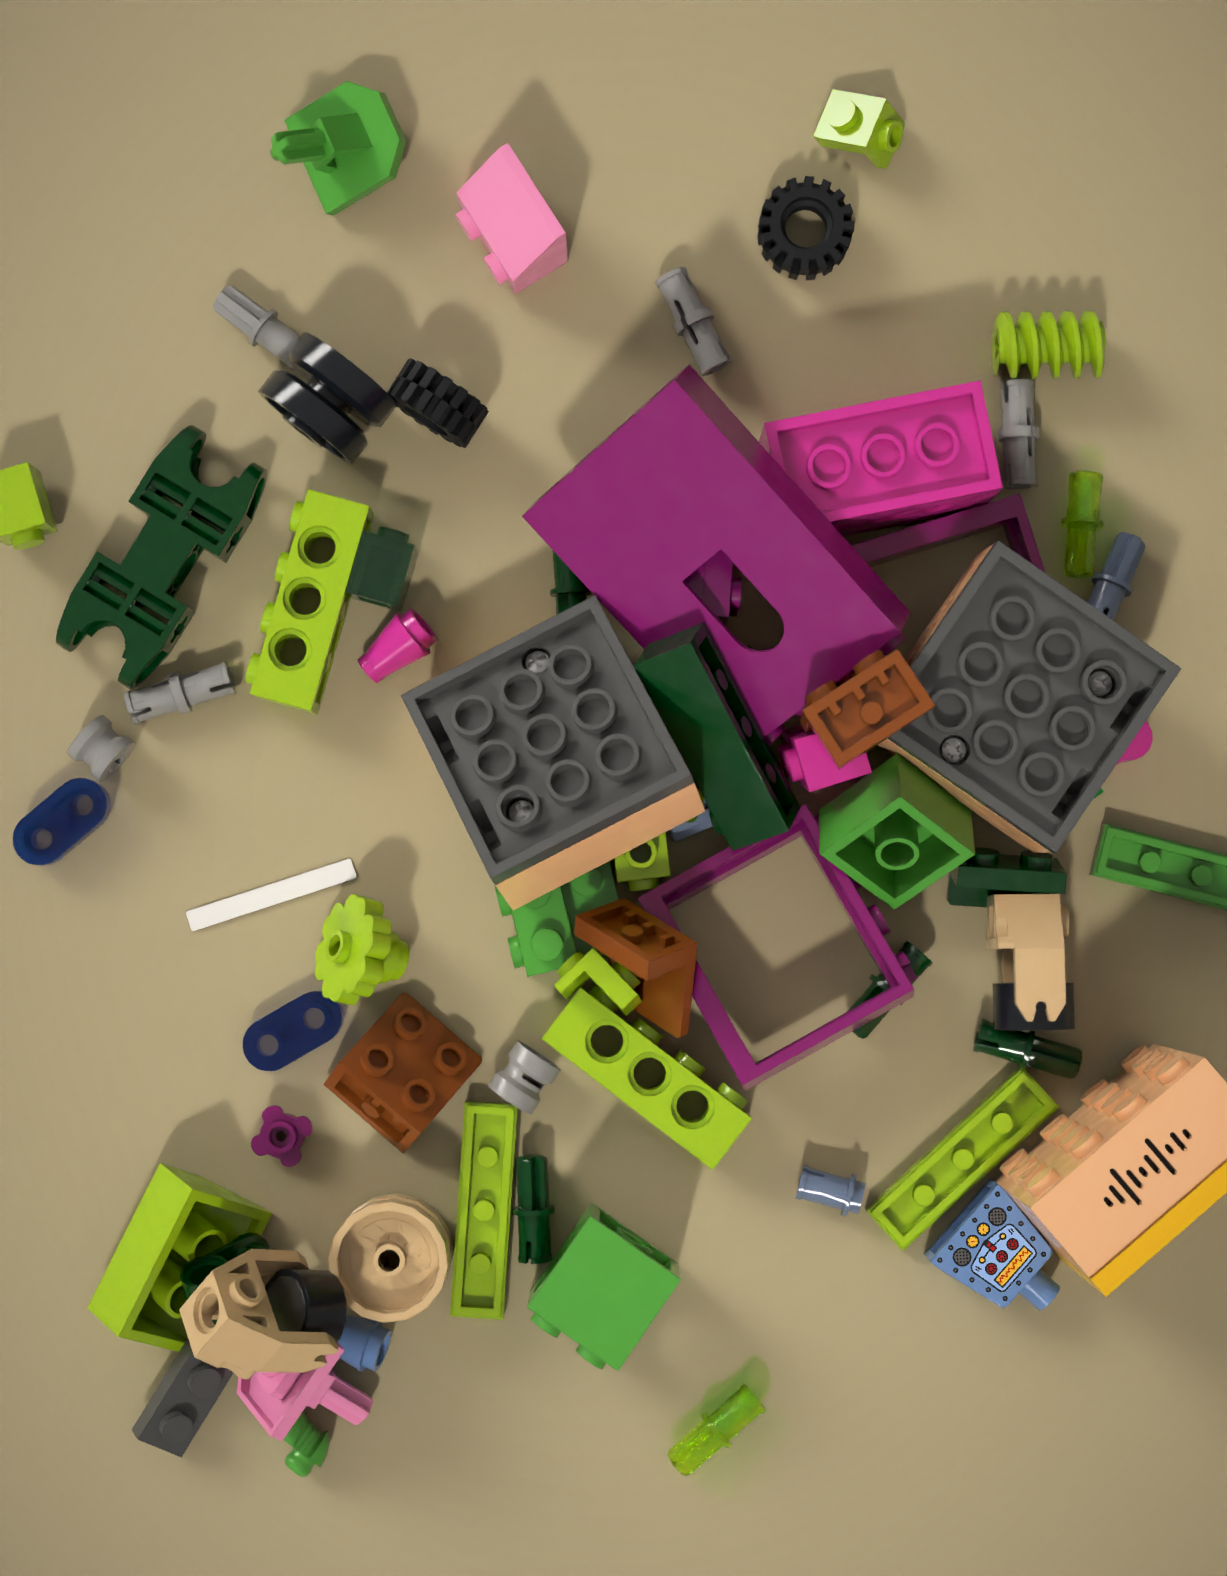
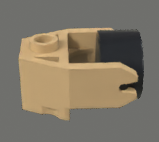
M994 894L987 897L986 950L1002 949V983H993L994 1030L1048 1031L1075 1029L1074 983H1067L1065 978L1064 938H1068L1069 911L1067 905L1060 904V894Z
M250 1249L212 1270L179 1311L194 1358L217 1368H227L237 1377L249 1380L255 1372L304 1373L324 1367L327 1364L325 1355L336 1354L339 1351L336 1343L340 1340L345 1326L347 1302L344 1288L338 1277L327 1270H309L306 1258L299 1252Z

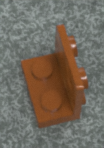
M898 649L886 657L881 650L870 654L852 668L854 670L853 678L837 687L835 682L831 680L805 697L807 703L804 705L805 709L802 710L800 725L806 733L811 730L814 731L838 770L935 708L934 702Z
M625 898L575 915L574 935L596 948L598 952L610 957V966L618 962L629 969L640 981V984L634 991L639 995L642 1002L634 1010L676 1038L687 1035L698 943Z
M402 993L338 1063L323 1085L404 1154L482 1063V1058L408 993Z

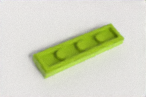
M1017 1069L865 1210L897 1246L904 1251L1054 1113L1059 1106L1025 1069L1024 1071Z
M465 1101L450 1307V1316L497 1320H503L518 1118V1108L509 1103Z

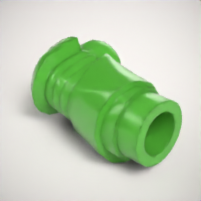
M303 1410L284 1438V1441L293 1447V1450L285 1458V1464L300 1477L308 1476L315 1464L321 1467L327 1457L329 1448L328 1431L326 1430L321 1433L320 1430H317V1427L308 1420L307 1414Z

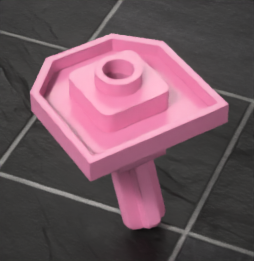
M338 1342L336 1344L339 1351L336 1354L325 1355L327 1364L324 1367L304 1373L255 1372L249 1380L238 1377L237 1395L270 1437L283 1441L306 1406L315 1409L318 1404H321L354 1425L360 1424L367 1418L373 1405L372 1397L335 1375L333 1367L345 1351Z

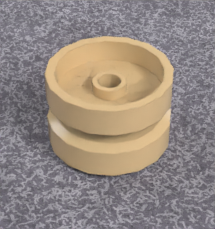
M401 1193L375 1196L356 1207L334 1235L328 1256L329 1271L336 1275L342 1284L347 1306L359 1316L382 1323L408 1320L427 1309L442 1290L453 1257L451 1235L439 1212L422 1199ZM385 1250H393L398 1254L400 1261L397 1266H390L387 1264L388 1257H381V1253Z

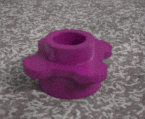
M269 1106L262 1113L264 1123L259 1135L252 1138V1150L258 1156L268 1154L276 1157L286 1167L295 1166L302 1158L300 1148L304 1143L305 1137L312 1133V1123L306 1116L296 1117L292 1114L284 1113L280 1106ZM279 1131L286 1133L287 1138L285 1141L278 1140L277 1133Z

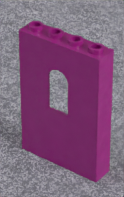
M690 364L538 498L522 515L528 524L644 650L650 643L705 622L768 745L776 740L785 730L783 725L785 721L795 714L801 719L802 710L805 709L804 705L807 703L805 697L831 680L839 687L853 678L854 670L852 668L858 662L878 650H881L884 656H886L905 638L902 629L911 612ZM722 550L779 613L784 625L782 640L768 650H753L744 646L684 580L718 551Z

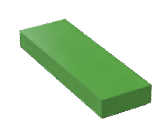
M1109 824L1101 825L1089 875L1227 911V855Z

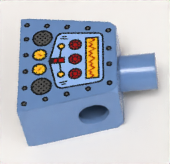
M991 1179L983 1185L924 1253L927 1259L938 1269L1003 1309L1020 1293L1035 1308L1041 1311L1052 1302L1060 1290V1286L1040 1269L1051 1257L1053 1250L1005 1190Z

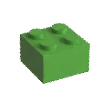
M897 753L819 810L820 855L895 910L975 855L971 810Z

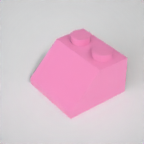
M506 143L498 148L457 192L461 211L457 212L455 217L471 242L479 237L489 254L483 260L498 285L507 281L513 292L517 294L568 262L564 229L510 145Z

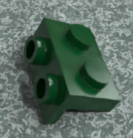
M975 847L974 856L949 872L947 901L950 905L987 907V897L994 894H1065L1067 872L1059 860L1053 858V855L1050 853L1022 851L1021 855L999 854V851L994 849Z

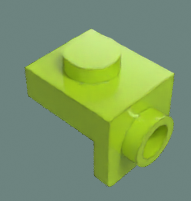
M833 89L813 137L823 147L864 154L875 167L886 169L893 153L901 145L905 123L885 98Z
M594 948L585 956L581 951L576 952L557 971L561 979L556 982L554 987L565 999H568L591 978L626 1016L642 1002L639 995L634 991L640 984V981L629 969L618 962L610 966Z

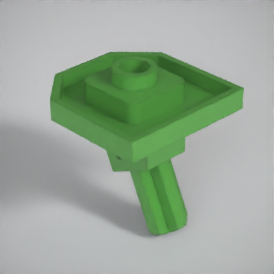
M345 81L285 119L284 121L289 131L277 132L271 138L272 149L270 154L275 161L280 160L284 165L303 162L325 213L332 216L395 179L407 142L386 94Z

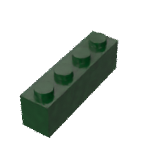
M705 622L648 644L635 662L634 667L684 759L697 790L701 791L709 806L710 820L716 832L724 835L731 850L734 851L789 831L798 814L800 805Z

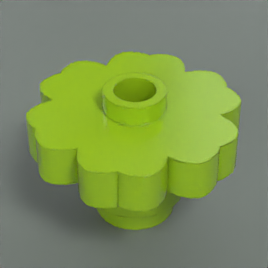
M351 894L345 904L336 903L332 908L330 915L323 923L322 933L324 940L319 943L315 952V977L317 980L323 981V997L329 998L334 1002L353 1006L358 1002L360 996L370 997L378 983L383 984L389 980L396 981L404 974L409 962V946L405 940L399 939V936L391 931V921L383 918L384 907L382 902Z

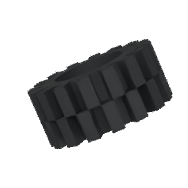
M805 176L802 183H797L796 177L789 179L786 182V186L782 189L778 185L772 191L771 198L765 200L758 223V245H762V256L767 262L770 259L774 263L772 269L779 274L783 269L789 272L788 278L797 280L798 275H806V281L815 280L818 273L822 272L823 276L832 272L833 266L836 264L839 266L844 259L854 232L855 221L851 220L853 210L850 203L845 205V194L840 189L836 192L830 190L831 182L823 179L821 185L813 183V176ZM798 211H812L823 220L826 234L817 245L800 247L788 238L785 231V223L792 214Z
M411 358L407 360L387 391L403 413L414 418V421L420 425L429 428V431L434 434H439L444 440L450 443L453 442L456 446L463 448L467 447L489 413L487 407L481 404L480 400L475 396L468 394V391L462 386L453 383V380L447 376H442L434 368H428L424 363L418 360L416 362Z

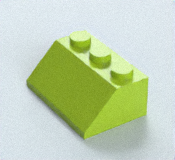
M160 1163L87 1309L120 1338L180 1352L188 1339L179 1311L187 1301L180 1279L182 1268L192 1259L206 1255L230 1243L242 1234L251 1232L262 1235L272 1213L266 1208L200 1175Z

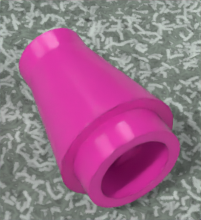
M410 608L403 615L397 612L369 649L357 660L364 672L374 682L379 683L386 676L430 654L431 650L429 647L436 643L438 639L426 621L414 609Z

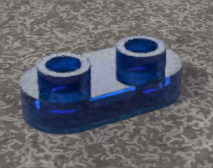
M75 778L65 782L16 825L13 832V846L18 856L29 864L41 866L51 865L61 860L107 820L111 811V800L107 790L100 783L86 778ZM88 795L93 801V808L87 815H81L77 810V802L82 796ZM46 829L52 835V843L48 848L41 849L37 845L36 837L41 830Z
M311 991L299 996L254 1022L247 1029L243 1038V1052L246 1059L252 1066L263 1071H275L287 1066L337 1036L344 1023L343 1007L341 1003L323 997L322 991ZM311 1008H318L324 1014L325 1020L320 1028H313L306 1021V1014ZM264 1035H272L278 1041V1049L272 1055L264 1053L260 1047V1041Z

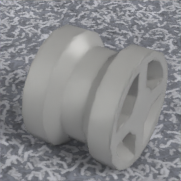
M100 715L77 735L71 743L67 754L75 761H84L91 767V775L99 782H102L125 762L133 751L135 742L126 735L119 736L112 730V722L104 715Z

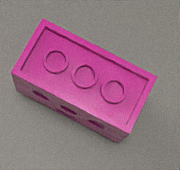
M981 380L766 422L763 425L759 438V443L843 537L945 517L987 504L1003 488Z

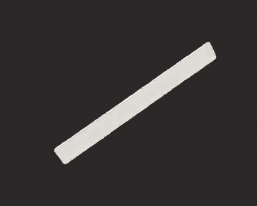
M346 859L186 912L191 930L196 931L353 880L357 876L352 860Z

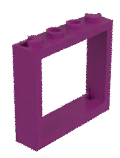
M1020 493L851 545L864 561L872 567L1003 526L1010 549L1046 573Z
M806 804L800 807L789 831L734 851L729 846L638 897L643 910L681 932L669 911L670 909L793 840L802 837L888 984L889 989L754 1063L696 959L692 998L744 1091L911 999L914 996V988L911 982L918 979L904 952L900 951L893 954L884 938L891 931L883 915L875 904L867 908L857 892L863 886L820 855L819 815L813 817Z

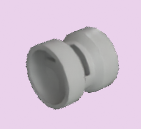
M517 1041L508 1054L509 1064L505 1070L496 1072L488 1087L515 1107L531 1115L540 1102V1091L544 1085L553 1083L561 1069L528 1045Z

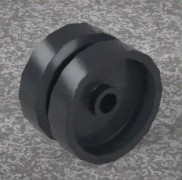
M303 332L287 355L293 368L308 383L306 384L287 371L274 370L258 392L300 434L321 448L324 447L336 457L352 465L368 445L363 430L347 415H352L366 425L381 427L397 407V404L381 386L350 360L319 338L308 332Z

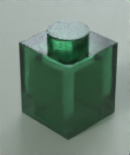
M379 527L377 534L363 530L346 593L352 599L402 612L419 554L416 546L408 543L410 536L387 527Z

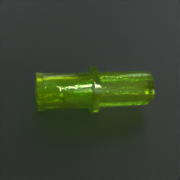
M1076 471V473H1069L1068 507L1066 517L1061 520V526L1067 529L1064 573L1068 577L1081 579L1089 578L1093 574L1096 531L1104 527L1103 520L1099 519L1103 475L1094 471Z
M744 1383L738 1391L710 1415L707 1412L702 1413L703 1421L668 1450L667 1456L678 1472L688 1476L721 1447L725 1446L729 1449L732 1446L730 1440L767 1410L752 1390Z

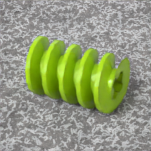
M1091 310L1084 311L1077 322L1072 311H1064L1056 323L1052 312L1043 311L1040 313L1036 325L1032 314L1028 311H1022L1018 315L1015 325L1009 312L1001 311L997 315L992 331V367L994 377L997 375L1000 364H1006L1010 379H1016L1021 364H1027L1031 378L1037 379L1042 364H1048L1052 378L1058 379L1064 363H1069L1074 379L1080 378L1085 363H1090L1095 378H1101L1105 364L1106 334L1103 322L1098 321L1095 312Z

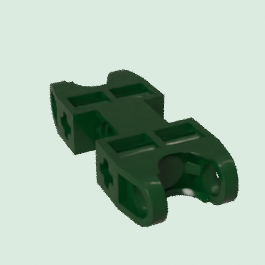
M194 425L183 429L159 453L128 502L150 517L121 564L119 565L98 551L96 552L71 592L57 629V645L68 652H72L81 644L86 635L92 637L98 630L104 627H118L125 638V650L122 657L126 659L119 673L118 682L130 690L143 683L169 656L196 613L174 597L203 550L227 563L254 518L267 480V470L256 463H251L239 479L234 476L228 483L220 487L203 485L199 479L198 468L201 459L198 458V455L205 443L206 433ZM159 491L182 505V508L180 509L156 493ZM200 516L225 532L221 534L197 518ZM102 580L106 581L127 594V597L125 599L100 583ZM143 605L168 619V624H164L141 609Z

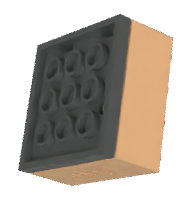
M998 540L975 556L905 658L934 702L935 708L887 738L878 746L892 756L897 753L900 754L963 805L1032 853H1057L1182 668Z
M595 595L401 695L490 879L512 910L543 896L705 812L688 767Z

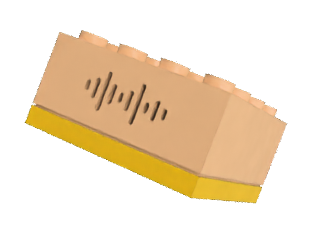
M1145 1044L1140 1045L1121 1061L1120 1065L1124 1069L1109 1083L1102 1079L1092 1085L1080 1097L1083 1105L1068 1118L1065 1114L1054 1118L1041 1130L1040 1135L1043 1138L1041 1142L1028 1153L1024 1148L1018 1150L1005 1160L999 1168L1003 1174L994 1182L1005 1190L1063 1263L1105 1297L1227 1193V1083L1205 1057L1153 1044L1150 1048Z

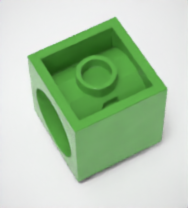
M591 1202L553 1257V1260L532 1287L527 1308L534 1312L531 1320L543 1331L556 1338L562 1332L577 1342L579 1346L576 1348V1352L587 1362L599 1369H603L607 1363L618 1371L680 1282L679 1265L672 1258Z

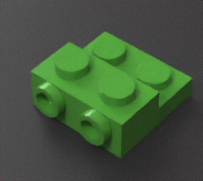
M609 861L515 910L511 909L495 886L502 917L513 916L517 932L516 936L508 937L509 949L515 969L525 966L527 977L557 970L576 952L581 951L585 956L594 948L574 935L575 915L619 900ZM598 952L602 958L608 957L607 955Z

